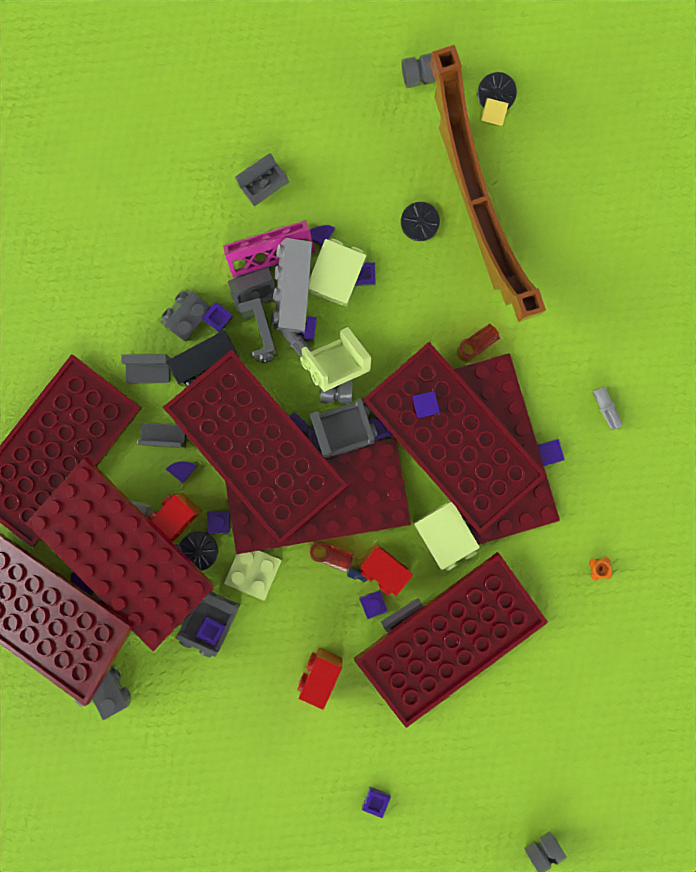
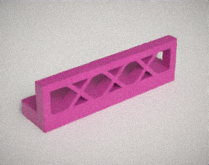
M306 220L223 245L232 277L279 264V258L274 252L278 244H281L285 238L297 240L307 238L308 241L312 242L311 254L315 253ZM262 252L268 255L265 261L258 262L253 260L257 253ZM238 259L247 261L244 267L236 270L232 262Z

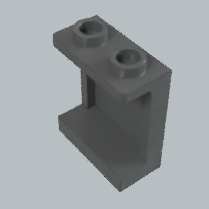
M260 298L238 304L240 313L245 320L256 317L264 344L263 349L252 352L253 357L256 361H261V363L273 361L274 357L278 356Z
M361 398L356 399L355 403L321 414L318 411L310 413L322 455L325 459L374 444V437L377 436L374 424H369L367 416H370L368 406L362 403Z
M211 591L185 618L175 639L179 640V644L184 647L199 649V653L206 657H216L241 604ZM205 616L225 625L215 646L195 636Z

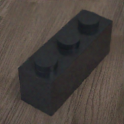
M223 330L166 362L178 385L182 387L185 385L187 387L230 350H233L238 357L239 354L228 333Z

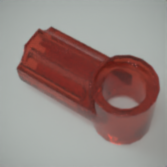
M489 323L458 346V357L463 361L472 360L501 339L499 332ZM464 345H469L472 347V355H468L464 352Z
M315 541L309 550L314 561L348 572L354 556L353 553L331 546L323 541ZM315 547H325L326 553L324 556L316 557L313 554Z

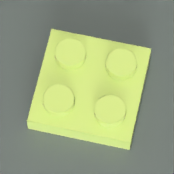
M264 551L237 554L224 584L265 601L282 559Z

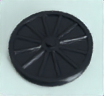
M503 72L488 74L483 78L478 87L479 103L484 108L486 99L490 98L509 103L508 110L513 105L517 95L514 80Z
M426 202L410 204L401 216V228L404 234L414 241H426L432 238L440 225L437 210Z
M205 532L190 533L180 542L179 549L201 571L210 568L218 557L216 541Z

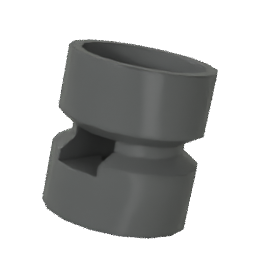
M432 53L421 55L418 60L415 57L402 59V73L406 88L419 86L420 82H423L424 85L435 83L430 67Z
M353 379L325 392L321 388V403H333L335 400H338L341 404H352Z
M551 831L542 835L539 843L533 841L524 848L538 872H547L551 869L552 863L557 865L567 858Z

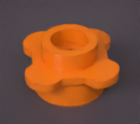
M603 557L601 560L591 559L589 561L592 571L590 577L593 580L597 581L599 578L610 579L612 577L610 559Z

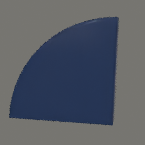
M349 566L347 577L355 580L359 579L362 582H367L368 580L361 574V570Z

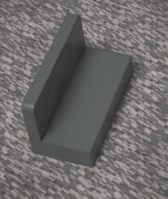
M269 267L228 281L238 312L240 311L238 307L240 303L260 298L262 303L272 300L274 289L276 288Z
M121 354V363L126 365V382L169 383L170 368L166 361L170 357L166 354Z
M142 423L141 440H137V445L186 448V434L178 425Z

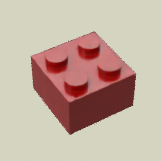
M184 493L174 494L173 496L170 494L161 503L164 507L158 512L154 511L148 519L167 538L174 542L202 510Z
M377 543L374 544L360 562L361 574L371 582L375 579L379 583V588L388 596L392 593L397 597L413 576L410 569Z
M318 648L316 653L312 652L306 667L308 672H303L298 683L297 691H300L298 699L324 710L342 670L343 658L321 648Z

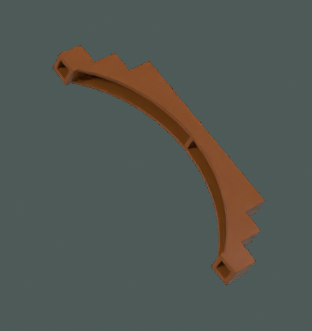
M455 44L433 51L430 67L437 85L434 98L441 116L439 131L494 290H501L506 306L512 304L518 322L539 316L546 311L539 288L532 284L514 256L497 219L484 182L470 128L463 88L462 65Z

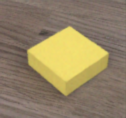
M487 98L481 121L502 126L509 103Z

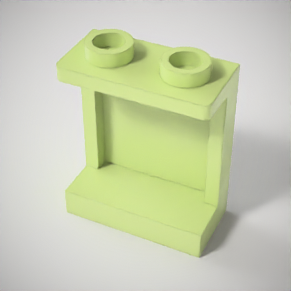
M325 239L309 279L308 293L347 308L362 266L366 261V255L359 248L351 247L350 249L343 246V243L339 240L331 239L330 241Z
M349 327L340 331V339L312 352L307 347L302 348L300 361L303 368L310 371L313 382L319 385L325 392L369 372L371 356Z
M451 501L413 522L441 570L445 568L447 571L458 565L456 561L463 557L465 559L471 558L477 553L475 550L480 548L459 511Z

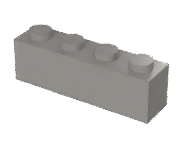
M285 238L281 244H278L276 255L279 258V266L275 269V279L278 280V283L273 293V301L276 302V308L271 316L274 330L295 333L305 331L312 242Z

